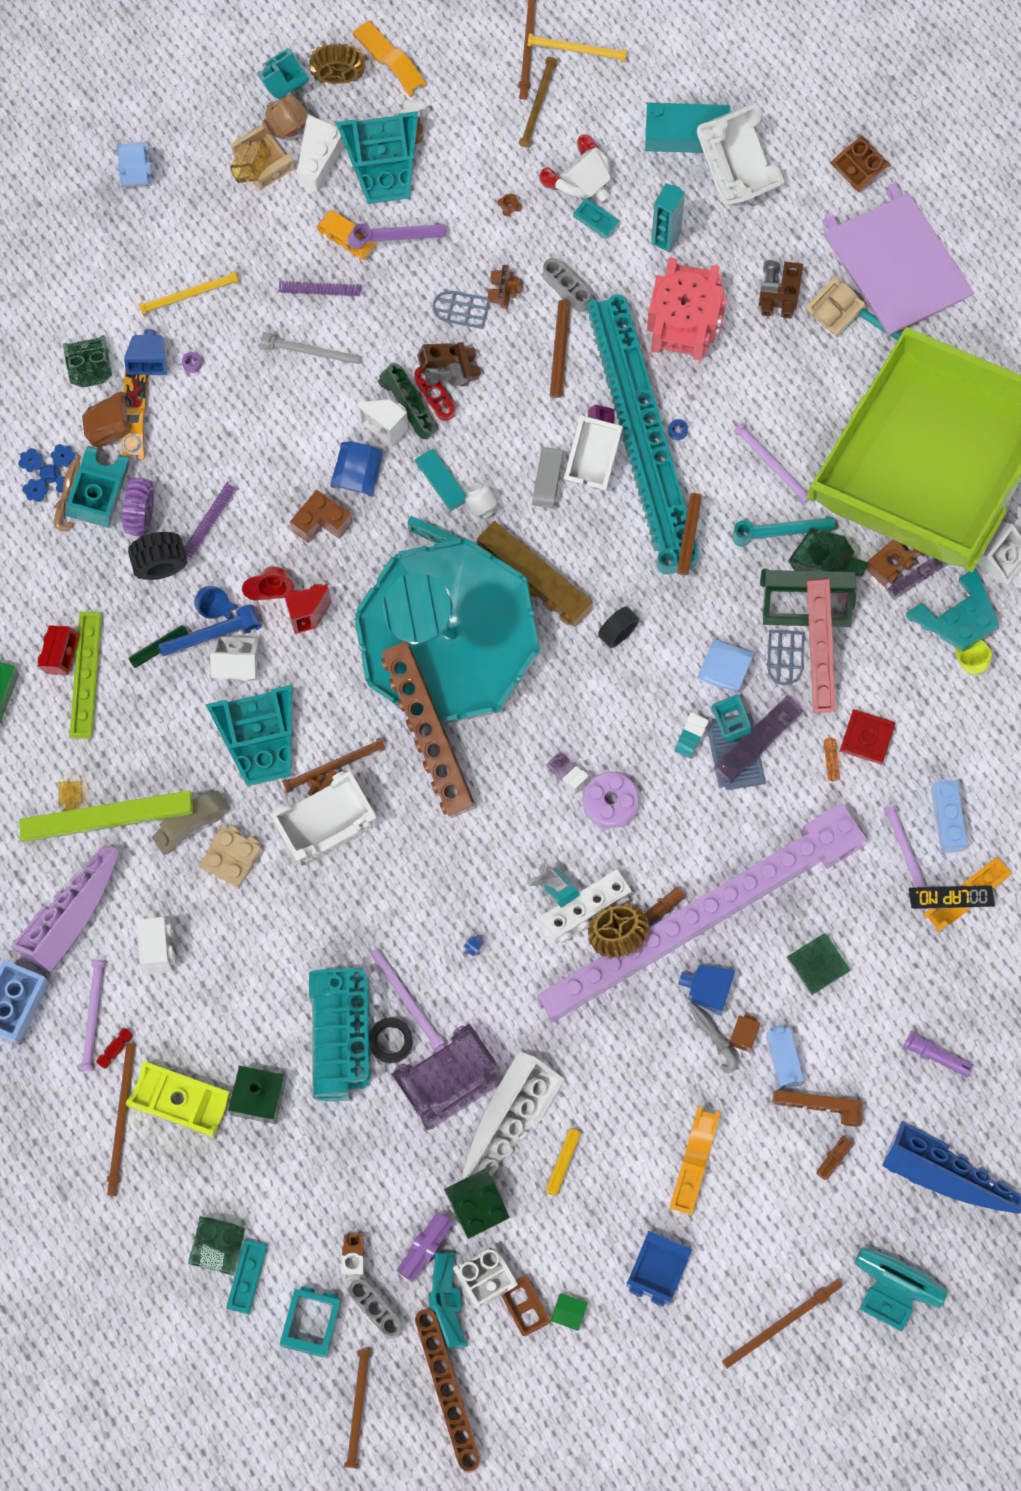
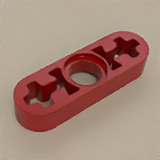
M418 367L414 372L415 382L435 415L442 421L452 419L455 414L454 404L438 380L436 385H427L424 378H420V374L424 373L425 375V372H421V368ZM432 389H437L441 394L437 398H431L428 393ZM441 401L446 409L449 408L448 414L441 412V405L439 404Z

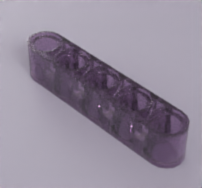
M787 695L751 729L750 734L744 736L716 763L713 770L728 784L732 783L804 710Z

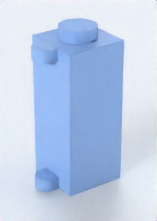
M784 1026L771 1028L766 1038L779 1090L802 1085L804 1080L791 1028H784Z

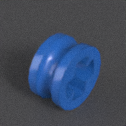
M675 419L669 424L668 434L672 439L682 440L687 436L688 425L684 420ZM675 426H680V429L683 428L680 434H677V431L673 432Z

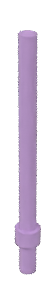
M378 949L373 950L370 953L430 1040V1046L439 1053L446 1065L453 1062V1057L445 1047V1041L433 1030Z

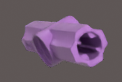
M437 1212L426 1229L415 1238L410 1246L409 1253L396 1271L409 1281L414 1282L427 1262L429 1263L434 1258L433 1254L438 1252L441 1242L452 1229L454 1223L443 1214Z

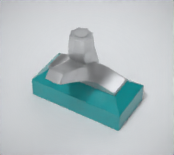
M542 863L539 866V871L542 875L527 880L529 886L541 885L561 908L580 896L578 890L557 867L550 869L547 863Z

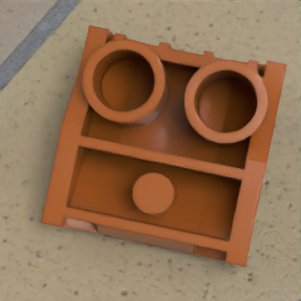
M863 135L847 146L830 162L858 193L864 190L887 167L891 166Z
M125 392L115 393L94 406H89L82 415L84 436L93 447L101 448L106 444L119 441L130 433Z

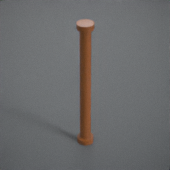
M379 737L376 739V742L288 781L286 779L282 780L283 786L287 793L291 792L292 788L306 783L308 779H315L318 775H324L330 772L331 769L335 770L375 751L385 750L384 744Z
M358 1350L357 1354L360 1357L347 1462H344L345 1468L358 1469L359 1467L357 1463L368 1362L369 1357H372V1351Z

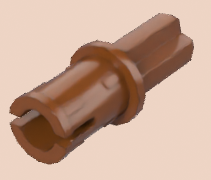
M676 886L666 896L658 898V902L644 913L648 922L653 924L666 912L670 913L671 908L685 898L684 893Z
M841 1136L831 1152H827V1158L816 1174L821 1179L827 1180L836 1167L843 1164L842 1160L854 1146L853 1143Z

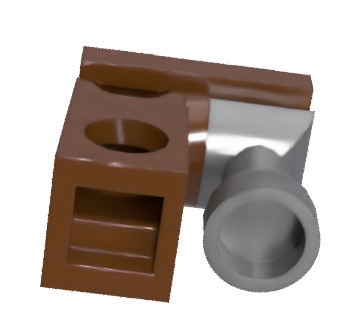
M773 260L765 261L763 263V271L766 273L765 282L761 285L758 304L761 309V315L772 316L773 307L782 308L781 317L791 319L794 310L797 309L803 263L784 261L782 283L775 282V274H778L780 271V263Z
M458 342L457 344H423L417 354L421 372H425L427 385H436L438 380H445L451 386L460 385V387L467 386L469 381L477 380L481 376L480 367L478 365L470 366L469 363L473 362L476 358L474 347H465L464 342ZM444 367L445 370L437 371L436 368Z

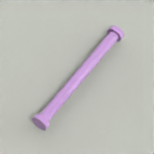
M743 423L738 425L734 433L740 435L801 498V502L804 505L810 501L806 499L807 492L745 429L746 426Z
M889 807L884 810V814L890 820L916 887H926L897 816V807Z
M92 961L91 965L93 967L83 1062L80 1065V1071L92 1072L94 1068L92 1066L102 970L106 964L102 961Z

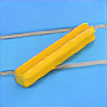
M570 1128L546 1187V1193L556 1196L559 1192L581 1136V1132Z

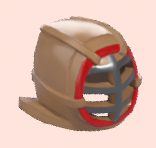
M289 93L276 102L267 104L266 119L262 122L263 128L269 135L284 140L288 137L296 136L302 131L306 124L307 112L292 93Z

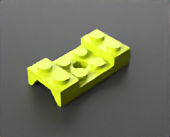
M143 1061L139 1079L133 1094L127 1099L126 1106L141 1113L151 1114L184 1126L196 1133L214 1139L231 1094L228 1091ZM176 1093L184 1095V1101L180 1105L172 1103V1097Z

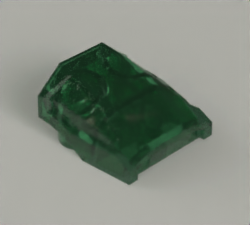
M105 335L69 344L63 343L68 377L71 384L83 388L103 384L112 376Z
M199 1216V1223L188 1265L234 1276L246 1229L233 1223Z

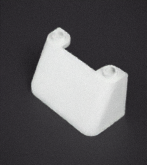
M757 103L705 122L697 128L698 138L719 197L726 205L747 201L785 183L782 171L775 165H767L754 126L758 125L761 121V112Z
M351 771L337 773L332 777L333 781L330 786L293 806L281 804L272 810L274 813L270 814L298 868L372 829L377 824V817Z

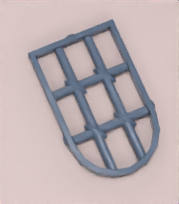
M444 291L435 297L433 312L439 320L448 324L453 323L483 329L485 318L488 314L489 300L488 297L457 291ZM445 294H453L450 300L440 297ZM456 295L470 297V301L467 303L455 301ZM473 299L486 300V307L472 304ZM436 301L451 304L450 308L445 310L435 308ZM453 305L467 306V313L452 311ZM471 308L485 310L484 316L471 315ZM436 311L447 313V319L440 317ZM451 315L465 317V321L459 322L450 320ZM468 319L482 320L481 326L470 324Z
M769 630L766 666L768 675L775 683L783 686L792 685L801 677L804 668V632ZM771 633H779L778 647L771 646ZM782 634H791L790 647H783ZM794 634L802 635L801 648H795ZM770 650H777V664H770ZM781 651H789V665H782ZM793 651L801 652V666L793 664ZM770 668H776L777 680L772 676ZM781 668L788 669L789 682H780ZM793 669H800L798 677L792 681Z

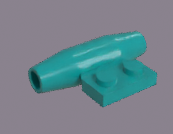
M862 1247L855 1259L854 1264L877 1281L868 1288L858 1310L900 1332H903L913 1311L912 1300L941 1308L947 1297L948 1291L926 1274L892 1256Z

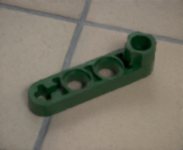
M391 363L379 375L378 383L387 391L391 390L398 403L404 406L407 411V419L415 433L421 439H429L436 432V425L404 369L399 364ZM401 388L407 391L408 396L401 392ZM411 406L415 407L419 414L414 413Z

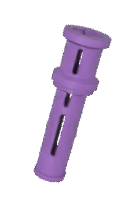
M914 1031L909 1033L902 1048L903 1050L909 1049L919 1054L921 1059L929 1058L966 1078L973 1067V1064L934 1046L932 1040L926 1041L916 1036Z

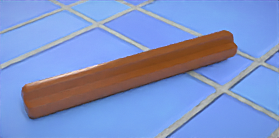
M699 493L690 494L677 573L686 576L690 570L702 495Z

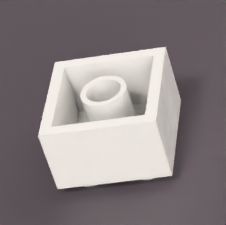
M164 917L136 920L139 962L145 975L173 972L172 965H176V954L171 943L175 942L171 924L167 923Z

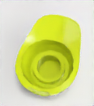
M982 640L965 651L955 647L957 660L966 672L972 675H979L989 669L992 661V651Z

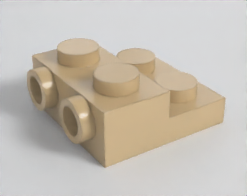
M222 825L210 843L211 847L199 866L239 889L262 850L258 846L260 843L253 837L248 836L245 839L239 835L240 831L231 825L226 828Z

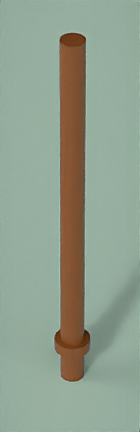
M528 0L521 81L518 83V88H520L519 99L523 100L527 99L528 89L531 87L529 75L532 45L527 46L529 33L533 34L536 0Z
M131 1043L126 1044L110 1175L107 1176L106 1180L109 1182L107 1196L114 1197L117 1195L118 1183L121 1182L119 1171L128 1108L126 1102L130 1093L136 1046Z

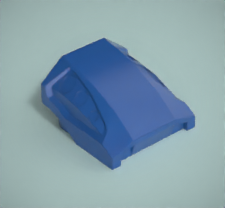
M352 441L341 442L330 487L356 491L372 497L379 476L383 452L370 445Z

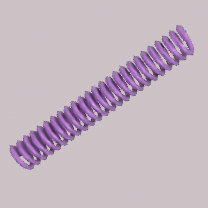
M279 281L277 292H290L291 294L293 292L294 294L296 292L298 294L317 293L318 295L324 293V295L337 294L338 296L344 294V296L354 295L359 297L362 285L360 284L359 288L358 284L356 285L355 293V284H353V289L351 284L349 289L348 284H346L345 293V284H343L342 288L340 283L338 290L337 283L335 292L334 283L333 287L331 283L329 284V291L328 283H326L325 291V283L321 286L320 282L318 291V283H316L315 288V283L313 282L311 288L310 282L308 291V282H306V288L305 282H303L301 288L300 281L298 291V282H296L295 287V282L293 281L291 289L290 281L288 290V281H286V286L285 282L282 281V289L281 281Z
M228 481L215 499L214 504L204 515L205 518L199 523L194 534H192V537L184 546V550L191 555H195L194 552L202 544L201 541H204L203 538L211 530L210 527H213L212 524H215L214 522L220 516L219 513H222L221 510H224L223 508L229 502L228 499H231L230 496H233L232 494L236 491V488L229 485Z

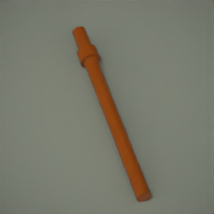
M836 1279L824 1289L819 1288L813 1293L814 1296L722 1360L723 1365L728 1369L816 1305H822L828 1301L830 1295L843 1287L840 1281Z

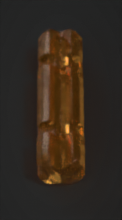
M827 738L823 742L824 750H826L827 779L829 782H835L840 779V771L837 770L839 763L836 739Z

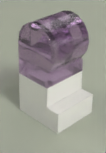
M558 752L546 764L548 769L573 795L589 782V775L583 770L581 771L562 752Z

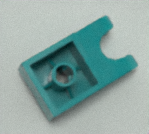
M87 446L66 504L67 517L109 528L129 467V457L119 455L114 464L102 466L97 462V448Z

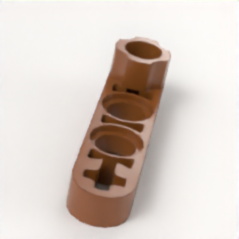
M783 1090L773 1091L772 1103L775 1105L803 1108L805 1106L810 1110L825 1112L828 1109L833 1113H841L842 1125L851 1127L862 1126L864 1106L862 1101Z

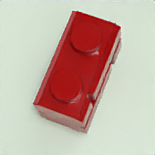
M49 625L47 633L43 637L44 644L42 652L37 659V667L47 674L69 675L80 634L69 626Z

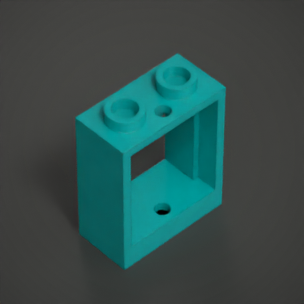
M301 1286L300 1290L294 1288L279 1345L283 1348L327 1359L342 1302L337 1299L338 1295L324 1292L323 1295L314 1293L315 1289ZM300 1298L333 1306L323 1345L289 1337Z

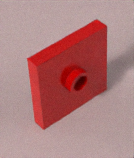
M853 709L839 752L882 765L896 722Z

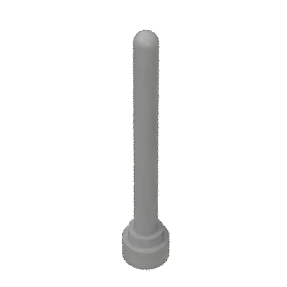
M263 332L261 337L260 349L269 350L276 347L355 364L362 362V358L359 355L276 339V336H272V333Z

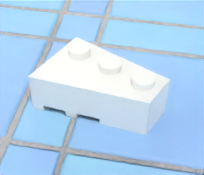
M308 114L297 176L300 185L318 192L343 149L344 143L336 126Z

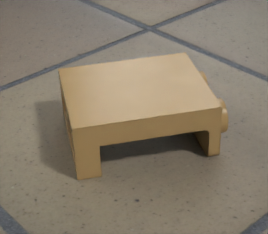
M263 125L255 127L249 134L237 138L231 144L232 154L259 190L295 170L291 156L289 154L285 155L273 137L265 131Z

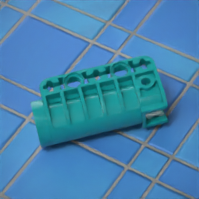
M358 968L310 971L312 1097L315 1100L327 1102L350 1101V1090L364 1089L371 1080L369 1045L370 988L367 975L362 969ZM357 982H359V990H362L361 992L355 990ZM357 996H358V997H361V998L363 999V1000L358 999V1000L352 1001V999H353V998H357ZM358 1004L363 1005L360 1008H354ZM362 1012H364L363 1015L359 1014V1016H356V1015L354 1014V1013H362ZM355 1021L362 1023L360 1027V1036L362 1037L355 1035V1031H357V1022L355 1023ZM361 1042L363 1044L353 1046L354 1043ZM356 1050H364L361 1054H354ZM364 1057H365V1059H364L363 1061L360 1060V1062L355 1060V1059H361V1058H364ZM356 1066H360L361 1069H362V1073H360V1077H357V1076H358V1068H356Z

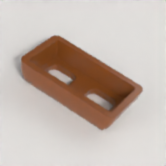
M524 1275L515 1280L518 1284L516 1287L501 1296L521 1335L527 1336L548 1325L550 1319L531 1282ZM519 1288H523L528 1299L519 1305H515L510 1294ZM530 1309H534L539 1317V1321L531 1326H526L521 1315Z

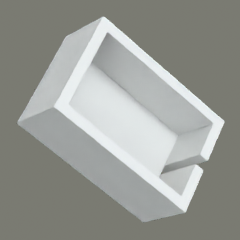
M580 415L564 479L583 485L585 481H588V486L607 491L624 427Z

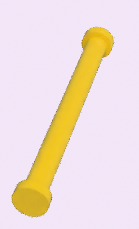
M530 33L527 46L538 45L621 59V62H625L627 49L620 51L535 37Z
M232 271L227 276L148 303H138L141 313L146 315V312L233 282L234 284L239 283L235 271Z

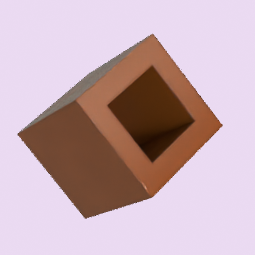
M746 1014L744 1017L739 1015L729 1042L732 1047L751 1052L761 1024L757 1022V1018Z

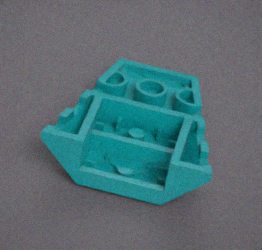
M419 111L356 121L354 119L335 122L368 204L409 199Z
M293 684L271 689L269 693L230 702L226 699L205 704L247 786L291 776Z

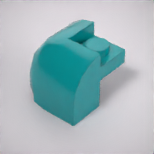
M289 48L270 58L264 63L266 67L262 71L257 72L264 87L277 99H281L289 93L295 96L293 90L303 87L309 81L306 72L300 67Z

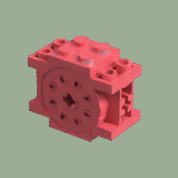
M669 257L665 276L656 275L648 312L647 331L653 332L651 352L660 353V349L693 355V360L702 361L703 354L707 355L709 343L714 344L715 336H720L722 318L724 317L727 296L723 295L724 287H721L722 275H719V266L711 265L710 270L679 265L676 258Z

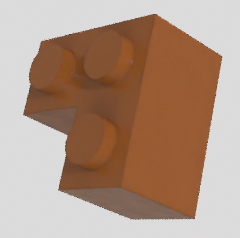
M316 489L291 519L290 526L293 533L308 543L322 527L340 539L352 524V517L350 512Z

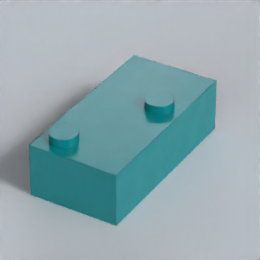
M647 102L645 151L704 153L697 134L698 126L730 113V105Z

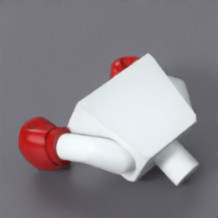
M583 134L577 139V147L581 156L559 176L551 168L545 167L540 172L539 180L545 188L560 190L577 198L585 199L594 194L601 203L610 195L603 186L611 179L608 157L599 150L591 136Z

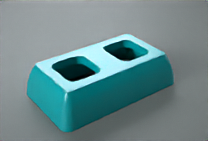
M736 694L712 705L721 734L726 741L731 742L751 733V724L740 695ZM734 710L738 711L739 715L737 717L725 720V714ZM743 725V728L730 733L731 728Z

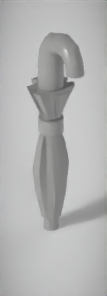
M690 1001L687 1005L690 1007L695 1021L716 1044L718 1055L723 1054L729 1062L728 1067L723 1064L720 1066V1069L726 1073L733 1072L737 1066V1058L730 1049L731 1043L721 1039L711 1019L697 1005Z

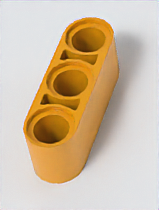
M329 210L316 226L322 235L326 234L328 239L339 246L343 245V248L353 255H359L361 260H365L378 244V242H367L361 249L352 248L348 244L347 237L356 225L333 210ZM355 233L358 239L363 240L360 234Z

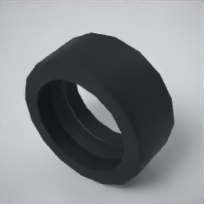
M625 606L607 619L600 628L598 637L609 648L616 647L634 631L639 623V617L629 607Z
M393 1017L384 1018L375 1023L370 1030V1049L381 1062L389 1064L398 1063L411 1052L413 1045L411 1030L400 1019ZM390 1027L400 1030L405 1040L401 1050L393 1054L380 1050L377 1043L380 1032Z

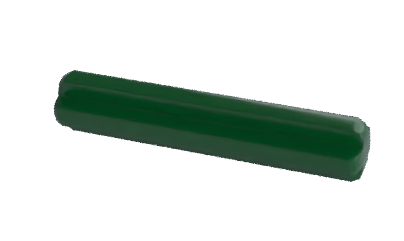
M180 625L129 656V662L134 668H137L161 653L158 644L188 634L187 629Z

